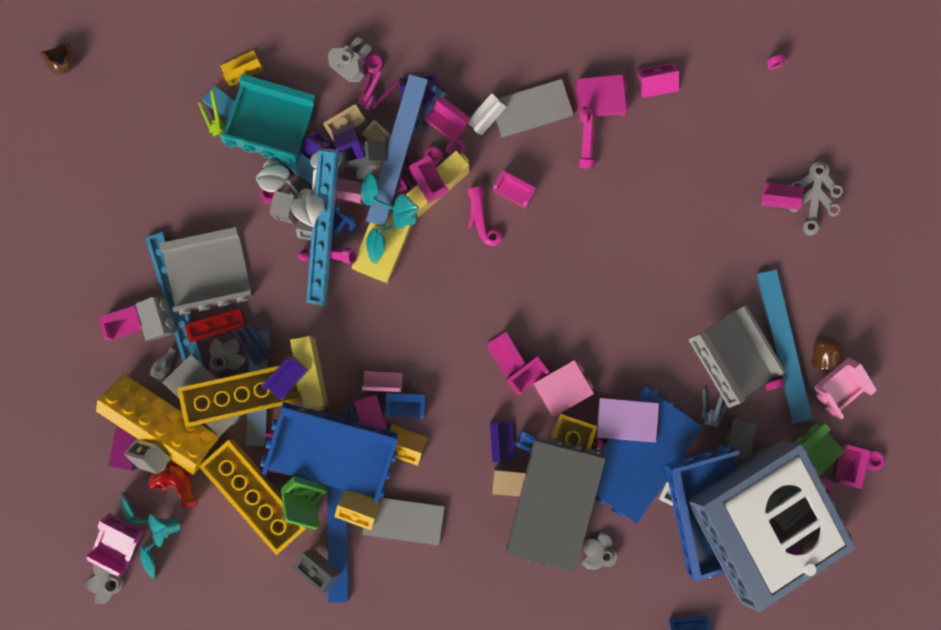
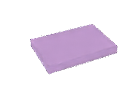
M599 398L596 437L656 443L659 403Z

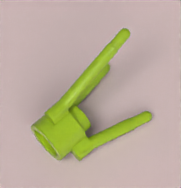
M211 90V100L215 120L212 121L213 124H211L201 101L198 102V105L208 125L209 133H213V137H220V133H224L228 121L225 119L224 123V119L219 118L214 90Z

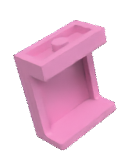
M849 357L814 386L818 393L816 395L817 398L826 406L825 411L831 417L836 416L841 420L844 418L841 410L863 391L870 395L877 391L861 363Z
M573 360L533 383L552 417L594 394L592 391L594 386L589 379L586 380L582 373L585 371L580 362L576 363Z

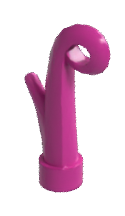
M585 106L580 112L581 121L584 123L579 168H594L593 141L596 131L593 129L592 111L589 107Z
M483 187L468 189L471 203L468 228H471L475 221L481 240L489 246L499 245L502 241L501 232L497 229H491L486 232ZM496 234L497 238L493 241L489 239V236Z
M331 244V259L340 260L348 264H354L357 261L358 253L356 249H341ZM311 247L299 251L298 259L302 261L309 260Z

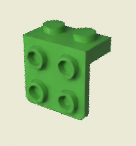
M825 423L813 424L804 436L799 437L794 442L802 444L807 449V455L817 468L816 473L818 476L844 453L843 448L828 433L830 428Z
M297 476L291 478L281 488L284 520L287 523L316 530L319 527L316 502L328 492L327 485Z

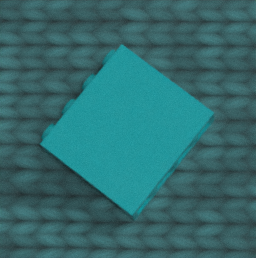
M241 74L239 79L240 88L224 133H220L222 142L228 147L234 148L236 146L249 153L257 152L266 158L274 157L283 163L290 164L292 162L296 164L316 105L315 95Z

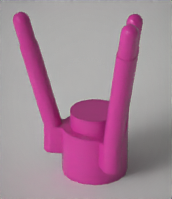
M377 72L368 92H366L372 76L368 74L357 104L369 112L372 108L376 110L378 105L400 84L399 80L375 101L376 97L371 93L382 72Z

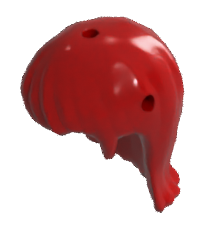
M170 462L167 463L166 468L159 474L151 473L148 481L150 489L160 488L167 494V486H171L176 490L183 507H194L198 504L197 499L192 493L190 476L179 465Z

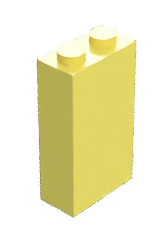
M457 151L436 168L448 190H451L469 174L468 158L463 153L459 154ZM418 185L406 194L419 207L416 212L418 218L439 200L437 199L428 204Z
M390 209L385 227L395 224L393 221V209ZM369 223L358 250L357 261L351 268L389 284L412 225L382 232L385 239V249L382 257L374 264L367 254V236L371 229L378 231L384 227Z
M311 336L292 339L290 342L293 357L309 370L299 381L303 407L322 411L324 406L329 404L316 340Z

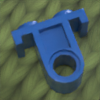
M336 203L332 243L336 241L348 225L350 226L348 229L353 234L358 229L355 224L356 220L349 214L347 216L343 215L340 212L342 208Z

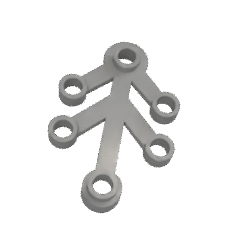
M823 162L814 163L810 167L809 175L801 181L792 183V186L799 185L805 187L814 181L813 188L805 193L802 199V205L811 199L809 218L803 226L804 233L809 236H813L819 231V223L816 221L819 200L827 208L830 216L835 217L840 212V207L837 204H833L821 189L823 182L830 189L832 197L839 198L843 193L842 187L836 185L828 176L829 167ZM821 168L823 173L817 174L815 170ZM834 189H839V190H840V194H838V195L834 194V193H833V190H834ZM832 207L837 208L838 212L831 213L830 209ZM789 209L791 212L799 211L796 209ZM814 224L815 229H808V225Z

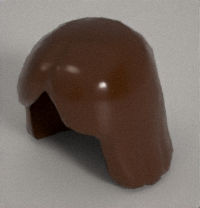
M70 42L39 52L50 70L57 75L67 74L74 69L75 59L71 51Z
M821 337L814 342L811 362L813 367L820 370H833L844 361L841 344L837 339Z

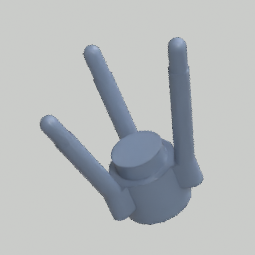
M705 388L703 389V412L701 418L705 419L704 424L719 427L728 406L725 403L720 412L723 401L720 394L716 409H709V412H707V390Z

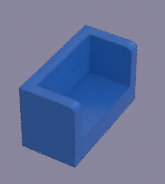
M386 393L385 417L425 418L426 395Z

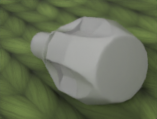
M169 348L166 355L156 360L151 367L150 376L160 382L167 378L172 368V358L177 351Z

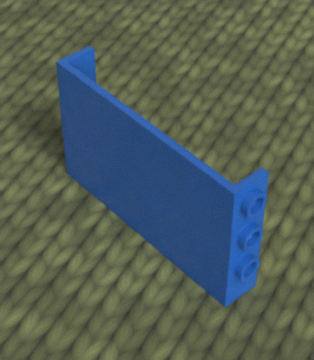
M651 386L648 388L642 387V392L636 401L659 403L656 443L608 439L601 450L606 459L595 498L604 506L606 503L611 505V511L621 517L623 514L636 524L668 480L665 464L681 460L703 429L701 425L689 418L691 414L682 408L680 411L676 409L674 402L666 397L664 399L659 397V392Z
M282 403L278 419L274 418L272 423L273 437H268L265 448L269 449L268 454L263 455L261 460L262 474L266 475L268 469L301 477L310 481L373 497V503L377 504L379 497L383 498L385 492L384 481L390 477V463L394 462L397 451H395V447L398 441V434L294 404Z
M722 445L717 450H705L699 455L684 456L682 460L665 464L686 572L694 581L714 578L717 574L724 573L687 500L736 470L734 456L740 453L739 450L731 445Z

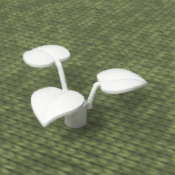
M318 151L313 154L310 160L311 166L315 168L313 170L312 190L305 188L299 193L287 179L289 170L283 166L275 165L263 169L255 179L259 186L265 191L275 192L280 190L284 183H287L298 198L291 205L292 213L301 222L313 227L324 209L322 198L315 195ZM338 151V167L343 160V153L341 151Z

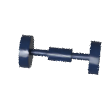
M435 83L432 84L430 89L436 94L432 100L427 102L422 110L423 114L419 120L417 119L415 128L421 132H424L427 128L422 120L426 115H429L435 106L434 102L438 96L446 99L449 95L445 89Z

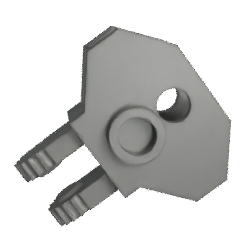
M361 37L354 39L349 47L346 45L344 48H332L328 53L329 66L348 82H361L365 78L364 64L366 61L364 59L370 53L372 47L366 44L356 54V51L363 44Z

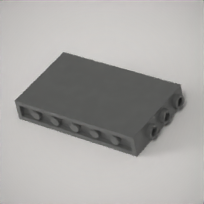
M537 437L534 438L506 546V555L521 558L522 561L528 563L532 561L538 562L544 567H559L564 572H570V570L576 572L606 459L602 451L595 448H590V450L582 449L581 445L571 443L570 446L565 445L563 441L558 439L549 441Z

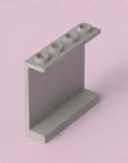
M236 227L159 243L167 268L175 306L173 307L174 312L185 315L191 313L193 309L198 308L199 311L208 310L211 305L218 304V307L229 305V301L237 300V302H244L249 300L248 297H252L240 237Z
M746 305L688 339L728 408L741 404L746 400L745 397L772 378L786 372Z

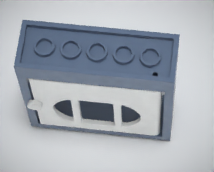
M780 441L687 500L740 603L759 613L856 549L852 542V536L843 525L842 517L834 508V501L828 496L825 484L816 473L817 468L807 455V449L798 443ZM785 485H794L801 489L798 493L765 513L767 501L776 489ZM806 496L817 520L780 543L769 520ZM820 527L819 538L809 551L798 555L789 554L785 551L788 547Z

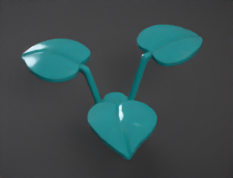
M368 172L361 187L363 203L371 205L374 202L394 210V225L381 228L378 231L371 229L367 236V254L372 263L376 264L382 257L385 249V239L382 232L394 228H403L406 225H414L416 222V212L419 207L405 194H400L397 197L394 206L377 200L379 184L376 177L371 172Z
M125 492L121 493V512L124 520L130 524L149 523L154 542L146 546V548L144 546L140 548V559L147 574L152 579H156L155 565L150 549L154 545L161 547L164 538H167L169 534L180 531L179 521L176 516L158 519L154 514H150L149 519H136L133 516L131 505L125 497Z

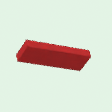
M237 308L184 324L189 342L193 343L246 326L241 308Z

